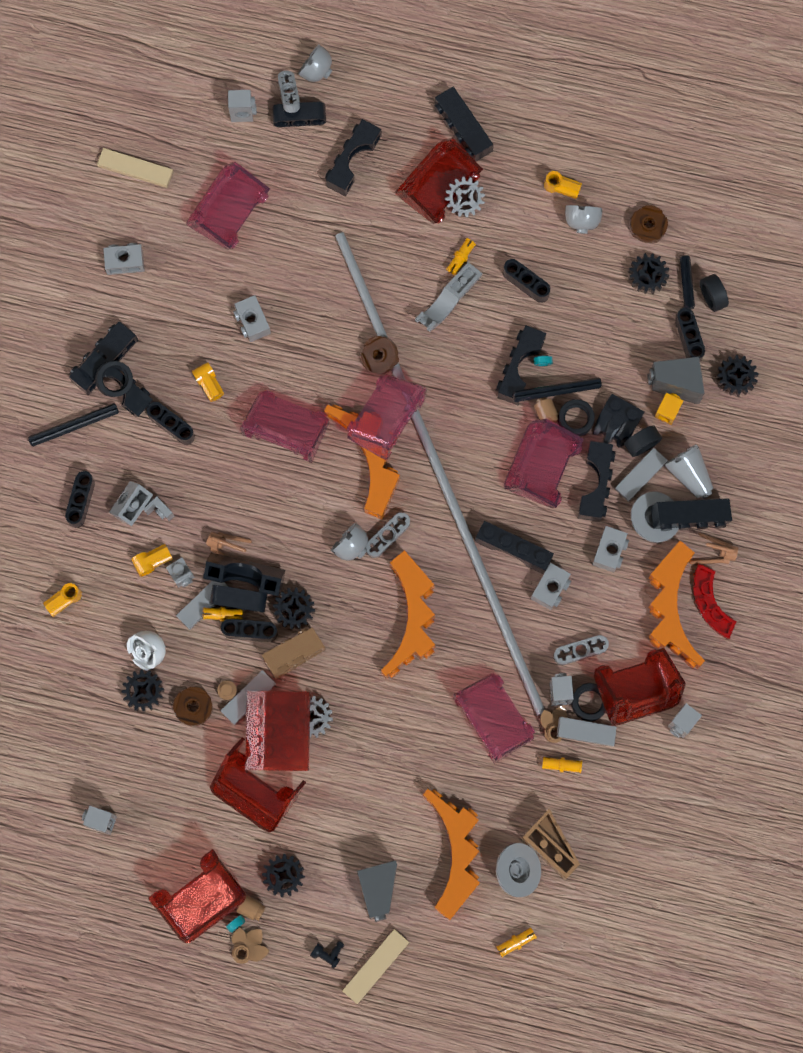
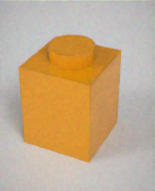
M666 393L655 418L672 425L683 400L674 393Z

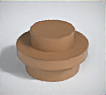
M223 681L219 684L217 693L221 699L231 700L236 696L237 688L233 682Z

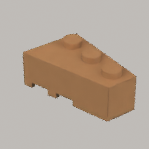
M305 628L298 633V636L289 638L282 642L281 645L262 654V658L275 680L325 651V647L313 628Z
M549 808L522 837V840L566 880L580 863Z

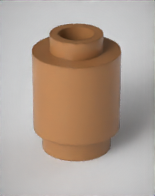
M546 397L538 399L534 408L540 422L544 426L556 423L558 421V413L552 399H547Z
M246 894L244 897L240 896L235 905L238 908L237 913L253 921L254 919L259 921L266 908L262 905V902Z

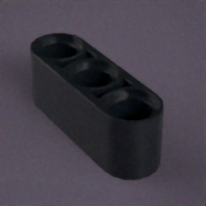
M323 102L300 103V109L294 113L286 112L283 104H276L272 107L273 125L275 127L317 126L326 123V105Z
M509 259L505 262L503 275L509 282L536 302L543 303L548 300L550 285L515 259ZM513 267L517 271L510 273L507 269ZM528 278L531 280V283L525 284L522 280ZM543 289L546 291V294L540 295L537 293V290Z
M682 308L677 313L675 324L686 358L699 357L701 362L705 354V346L695 315L690 308ZM680 316H687L689 321L681 320ZM686 333H692L695 338L689 339ZM691 351H699L700 356H694Z
M159 402L148 404L146 411L153 423L181 444L189 445L194 441L195 434L189 424ZM154 409L161 410L160 414L156 416L151 415ZM169 420L176 421L172 427L166 426V423ZM184 431L190 432V436L187 438H182L181 434Z
M81 471L76 475L65 513L67 522L73 528H79L84 524L95 487L94 478L87 471ZM83 478L90 479L87 485H81ZM78 496L85 497L82 503H76ZM79 514L80 518L77 521L72 522V515Z
M212 584L209 604L265 613L268 594Z
M226 619L221 624V631L228 639L272 642L278 636L277 628L271 622ZM228 625H234L235 631L226 633L225 628ZM248 626L255 628L254 633L251 635L244 633L245 628ZM266 628L274 629V633L271 636L263 634Z

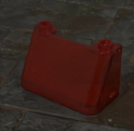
M454 138L444 139L432 148L398 187L395 194L432 224H439L445 218V207L450 203V201L445 200V197L449 196L445 191L451 190L449 183L456 184L455 178L461 181L462 176L465 177L466 181H468L469 177H472V183L480 178L481 175L479 173L483 168Z
M665 648L654 649L648 652L643 663L614 672L610 666L602 665L596 668L594 672V679L608 719L613 726L674 708L680 703L686 685Z
M213 849L200 860L203 872L172 896L167 890L162 889L148 897L154 908L183 943H191L240 906L246 899L244 889Z

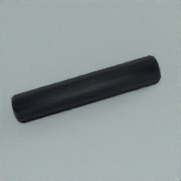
M684 255L680 257L684 308L687 307L692 310L695 307L691 259L689 255Z

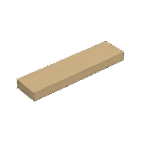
M103 148L97 166L165 188H168L173 174V169Z
M394 929L343 989V992L358 1004L409 942Z

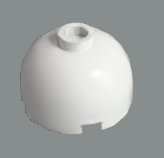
M140 631L130 637L127 642V651L134 656L132 661L141 669H153L164 659L166 653L164 641L153 631Z

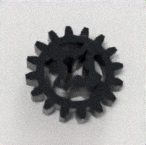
M645 253L643 259L638 256L636 258L637 262L632 261L631 266L633 268H629L628 272L631 274L629 275V280H634L632 287L637 285L638 292L643 289L644 294H647L648 290L654 294L655 289L660 292L662 286H666V280L670 276L666 274L669 272V268H664L666 261L660 262L661 256L655 259L653 253L650 257H647ZM643 264L642 269L637 272V269ZM661 276V279L655 283V279Z
M735 355L734 359L729 356L727 362L723 360L721 363L722 367H719L717 370L720 374H717L716 378L721 379L718 385H724L723 391L729 390V395H732L733 392H736L737 397L740 396L741 392L747 395L748 389L752 391L754 389L753 385H756L758 382L755 378L758 377L759 373L754 372L757 366H751L752 360L745 361L746 356H743L742 359H739L738 355ZM733 365L732 370L726 372V369ZM749 380L746 385L742 386L743 381Z
M287 588V594L280 592L282 598H275L278 604L273 605V608L278 611L274 612V616H279L277 622L281 623L283 621L284 628L290 625L291 630L294 629V626H297L300 630L301 624L308 626L307 619L313 620L310 613H315V609L311 608L315 604L314 601L309 602L311 595L305 596V590L299 593L298 588H295L294 592ZM291 597V600H290V601H288L287 603H284V601H285L286 599H288V598ZM299 598L303 599L307 606L301 605ZM296 602L297 609L299 610H295L293 616L292 611L289 608H293V605ZM282 612L289 615V620L282 615ZM305 615L302 619L297 621V618L299 616Z
M141 669L140 674L134 671V677L127 676L129 682L122 684L126 687V690H122L121 693L127 695L123 700L125 702L130 701L127 705L129 708L135 706V711L141 708L142 712L145 713L147 707L152 711V705H160L157 700L164 698L160 695V692H164L165 689L159 687L163 682L161 680L156 681L159 677L157 674L152 677L150 670L145 674L144 670ZM139 679H147L145 682L137 681ZM154 685L156 687L155 696H153L152 694V688L154 687ZM133 686V687H134V694H133L132 697H131L130 690H131V687ZM141 687L147 691L145 695L139 691ZM141 700H148V701H149V702L143 703V704L138 703V702H140Z
M283 854V858L280 859L278 855H275V861L269 859L270 866L264 865L267 873H262V876L267 877V879L263 881V884H269L267 890L273 889L274 896L279 892L281 898H284L285 893L291 897V891L294 890L298 893L297 886H303L300 879H304L305 876L301 875L300 872L304 868H298L300 861L298 860L294 863V856L287 859L286 854ZM285 862L284 866L277 869L274 867L279 863ZM292 866L296 869L297 878L292 876ZM287 871L286 874L292 880L283 879V881H280L281 877L275 872L283 873ZM270 874L276 878L275 886L271 882ZM285 884H293L290 888L282 889Z

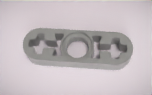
M282 71L278 74V84L283 108L286 112L294 113L300 109L295 76L291 71ZM287 90L293 91L291 93H285V91Z
M397 513L368 541L366 545L368 556L372 558L381 556L409 528L410 518L407 514ZM398 518H400L401 520L405 518L406 525H399L397 527V530L399 532L397 533L396 530L390 525L393 524V526L395 527L398 524ZM384 531H392L394 534L393 538L385 540L382 537ZM379 537L382 543L378 546V552H370V545L376 546L379 543V540H377Z
M598 635L561 646L555 650L554 660L559 665H566L604 653L609 646V642L606 637ZM597 640H600L601 643L604 642L605 645L602 646V650L599 647L592 648L593 653H590L588 642H591V646L595 645ZM578 645L586 647L587 652L585 655L581 656L576 653L575 649ZM569 648H572V654L575 658L572 659V655H568L565 661H563L562 658L557 656L560 654V651L566 654L570 652Z

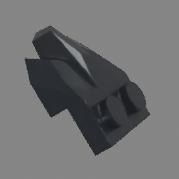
M611 394L595 423L593 435L602 433L604 435L602 443L610 444L615 440L617 447L620 448L633 435L645 411Z

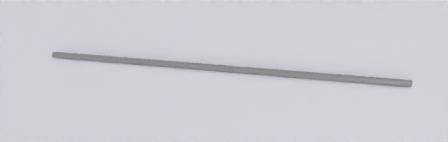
M344 232L338 233L335 237L377 336L388 338ZM398 362L392 369L393 375L537 717L541 716L543 710H545Z

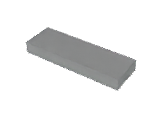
M653 448L615 487V490L629 502L668 460Z
M211 581L176 617L191 630L202 619V614H207L203 612V607L214 608L216 606L209 604L212 584L229 587L225 582Z
M262 670L221 712L235 726L276 686V683Z
M559 717L556 737L613 747L617 727Z

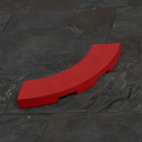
M698 563L693 578V594L697 609L710 628L729 640L737 621L726 615L717 605L713 591V580L716 571Z

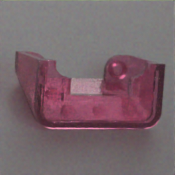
M238 163L227 164L219 172L187 220L186 225L227 250L233 249L239 242L237 239L238 231L254 207L259 203L263 204L269 197L267 193L270 188Z
M385 374L384 377L380 376L376 382L377 387L355 422H350L346 431L349 432L347 439L387 461L392 454L390 449L396 445L400 434L414 412H417L418 407L421 408L427 388Z
M268 390L259 392L240 427L242 435L250 439L255 435V439L259 440L261 438L291 450L295 455L299 453V455L304 456L303 460L312 463L330 423L327 414L321 411L313 412L274 396L273 392Z
M548 419L532 421L525 430L505 479L504 489L544 506L556 508L562 499L557 487L569 457L578 455L581 452L584 439Z
M491 673L453 694V699L457 706L462 707L461 711L468 718L483 742L485 749H489V757L495 764L534 740L533 734H535V730L530 723H525L503 688L504 682L500 675Z

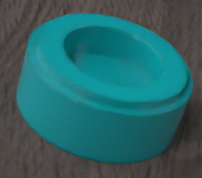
M552 356L534 357L535 366H550L553 364Z
M240 915L230 922L226 928L232 933L242 926L246 920Z

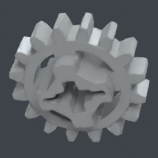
M462 176L461 181L455 178L456 184L449 183L451 190L445 191L449 194V196L445 197V200L450 201L447 207H453L452 213L458 211L459 217L462 213L465 214V217H468L469 212L475 215L474 210L480 211L479 204L485 203L481 200V197H484L485 194L480 193L483 187H477L479 183L477 180L472 183V177H469L468 181L465 180L464 176ZM464 184L469 185V186H468L467 188H465V189H460V188L458 187V186L464 185ZM475 190L477 192V201L473 200ZM453 192L457 194L455 204L453 202ZM468 192L469 200L467 201L464 199L463 201H461V194H466ZM463 205L471 206L469 209H460Z
M306 696L305 702L298 700L300 706H293L296 713H291V717L295 718V720L291 721V724H297L294 730L296 732L301 730L300 736L302 737L306 733L308 739H311L313 734L316 738H319L318 733L320 732L325 735L324 729L331 728L328 722H333V718L328 717V715L332 714V710H327L329 704L323 705V699L321 698L319 701H316L315 696L312 697V700H309ZM309 705V709H307L305 712H300L304 707ZM317 706L324 711L325 715L318 713ZM311 713H314L315 717H318L317 719H313V722H310L309 718H306L307 716H310ZM299 720L305 721L307 729L301 726ZM323 723L321 727L314 730L317 724Z

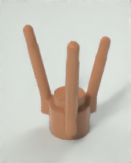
M212 531L206 545L211 547L210 551L226 556L218 550H222L224 545L246 552L245 548L227 542L226 539L251 543L252 540Z
M699 533L700 537L720 544L706 543V546L720 550V557H723V559L691 560L689 563L729 564L730 561L736 560L738 546H733L732 543Z

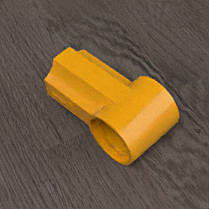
M557 171L549 172L544 181L546 191L550 193L557 192L577 199L582 185L578 181L562 176ZM554 179L556 180L557 184L553 185L549 182V180Z
M209 362L192 370L193 376L199 386L201 385L210 402L216 401L224 395Z
M163 544L149 552L139 553L131 560L139 576L143 577L173 558L166 544Z
M67 583L59 592L43 603L44 607L54 617L72 603L78 602L82 597V591L75 584ZM75 588V595L68 597V591Z

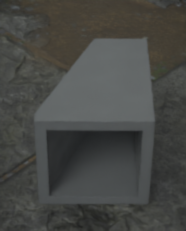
M699 357L653 362L652 368L649 369V374H647L648 385L652 386V391L661 394L674 393L681 400L694 404H700L705 394Z
M396 860L357 871L370 920L374 919L375 922L387 919L386 915L390 914L397 871Z

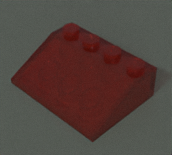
M247 691L245 770L309 771L310 692Z

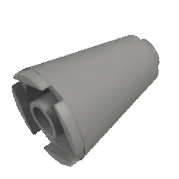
M696 444L688 448V451L681 452L669 460L665 466L696 498L701 497L705 499L712 494L713 485L700 449Z

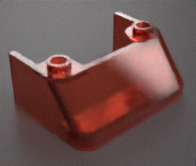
M242 737L226 754L210 785V789L217 798L266 832H273L297 800L306 782L303 780L295 790L287 786L281 787L278 792L247 770L249 761L244 754L239 752L245 741Z

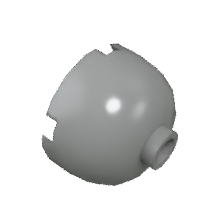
M318 44L308 60L304 62L298 74L309 82H318L323 77L327 79L332 72V69H330L332 64L330 53Z
M566 205V222L571 228L577 229L576 233L587 234L588 230L595 229L601 222L602 208Z
M354 523L343 533V537L331 549L342 560L350 561L356 557L360 559L367 552L365 547L368 543V536L361 526Z

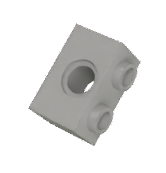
M228 90V108L231 122H253V115H257L255 96H251V90Z
M129 243L127 246L109 245L104 248V262L107 275L145 272L141 244ZM123 255L129 256L125 261H121L120 257Z
M255 295L234 304L236 310L233 313L237 322L241 320L243 325L241 331L244 338L248 337L249 341L252 342L271 334L270 327ZM250 316L256 318L255 321L251 323L247 322L246 319Z
M130 481L109 513L123 523L132 526L153 494L141 485Z
M605 526L592 565L613 573L616 568L620 569L623 557H620L622 550L626 551L629 540L626 539L628 533ZM614 546L617 552L610 554L607 551V547Z
M550 563L531 600L549 610H552L553 606L557 607L562 599L559 595L563 589L566 591L571 583V580H569L571 574ZM553 583L557 586L558 590L551 592L548 590L547 585Z
M566 673L555 674V677H552L549 683L551 706L571 705L573 701L572 676H567Z
M686 703L667 727L670 728V733L675 737L684 738L702 715Z
M89 806L88 810L85 809L82 816L84 826L111 835L117 816L113 813Z

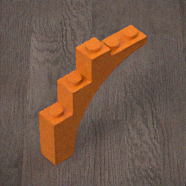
M327 404L324 411L325 416L339 423L350 432L359 443L366 457L370 470V488L364 512L382 520L400 480V474H397V470L390 467L384 468L391 454V446L384 440L376 441L383 425V419L374 412H370V414L365 412L363 418H360V415L357 413H347L340 406L334 404L330 406Z
M679 541L649 576L650 583L657 589L661 588L662 591L648 608L651 609L650 613L655 618H661L662 621L648 638L651 639L650 643L657 649H664L667 645H670V650L677 656H683L688 666L699 669L705 660L694 650L681 626L677 608V593L680 579L686 565L695 552L682 541Z
M405 550L390 562V567L399 578L405 592L408 605V621L399 649L381 670V674L385 679L389 676L391 678L396 676L403 664L407 666L415 659V654L421 660L424 657L428 659L435 652L433 650L435 648L434 642L422 630V628H429L434 623L435 614L422 598H425V600L434 593L435 585Z
M427 789L423 797L435 808L443 820L451 845L452 866L449 881L442 897L434 907L450 921L480 884L478 881L479 877L473 871H465L479 853L478 845L471 839L465 840L479 819L476 818L478 814L471 808L466 810L463 807L457 813L456 810L458 808L449 801L446 804L441 800L442 795L435 789L432 791Z

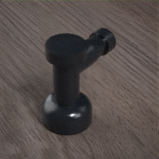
M338 941L331 953L328 954L323 950V945L318 942L310 956L314 959L320 957L332 965L331 968L335 969L340 961L338 955L341 949H343L344 944Z

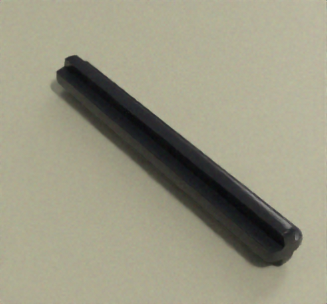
M598 377L514 391L512 397L514 402L599 389L602 386L601 378Z
M113 403L28 437L30 445L34 447L119 413L117 405Z

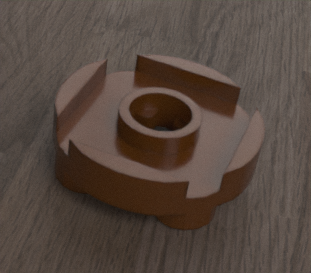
M652 205L643 206L632 215L630 222L632 235L644 243L659 242L667 231L668 219L660 208ZM650 220L654 227L647 228L644 223Z
M374 336L368 339L364 344L363 353L361 352L363 366L375 374L388 373L399 362L396 344L391 339L382 336ZM378 351L383 352L382 359L376 358Z
M189 687L177 694L174 699L173 710L181 723L194 727L203 725L210 718L213 704L210 696L203 689ZM194 701L198 709L190 712L188 704H192Z

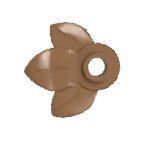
M565 706L555 708L552 713L543 710L540 722L545 729L544 736L550 743H557L562 739L556 736L559 717L567 718ZM551 730H555V737L551 736Z
M238 928L233 933L232 943L234 948L232 950V957L234 961L240 964L247 963L249 960L258 962L268 955L269 949L261 946L263 938L261 929H255L246 934L241 928ZM245 950L246 955L242 958L239 957L238 952Z

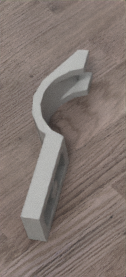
M468 262L444 287L442 293L431 307L425 312H421L415 318V321L417 323L421 322L427 327L429 332L446 319L459 300L482 277L483 273Z

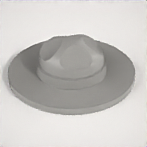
M648 492L634 502L631 509V522L635 531L643 539L660 543L669 540L677 533L679 528H672L670 531H661V529L653 528L651 506L656 502L673 501L669 496L660 492Z
M511 844L504 848L498 857L496 875L501 888L507 894L513 897L528 896L537 888L540 882V860L536 852L526 844Z

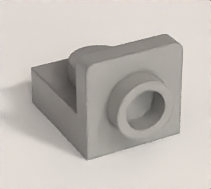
M158 497L155 499L151 498L143 509L149 515L157 508L155 512L162 520L166 518L170 521L175 517Z
M183 558L166 567L178 588L188 586L193 582L192 579L195 578Z

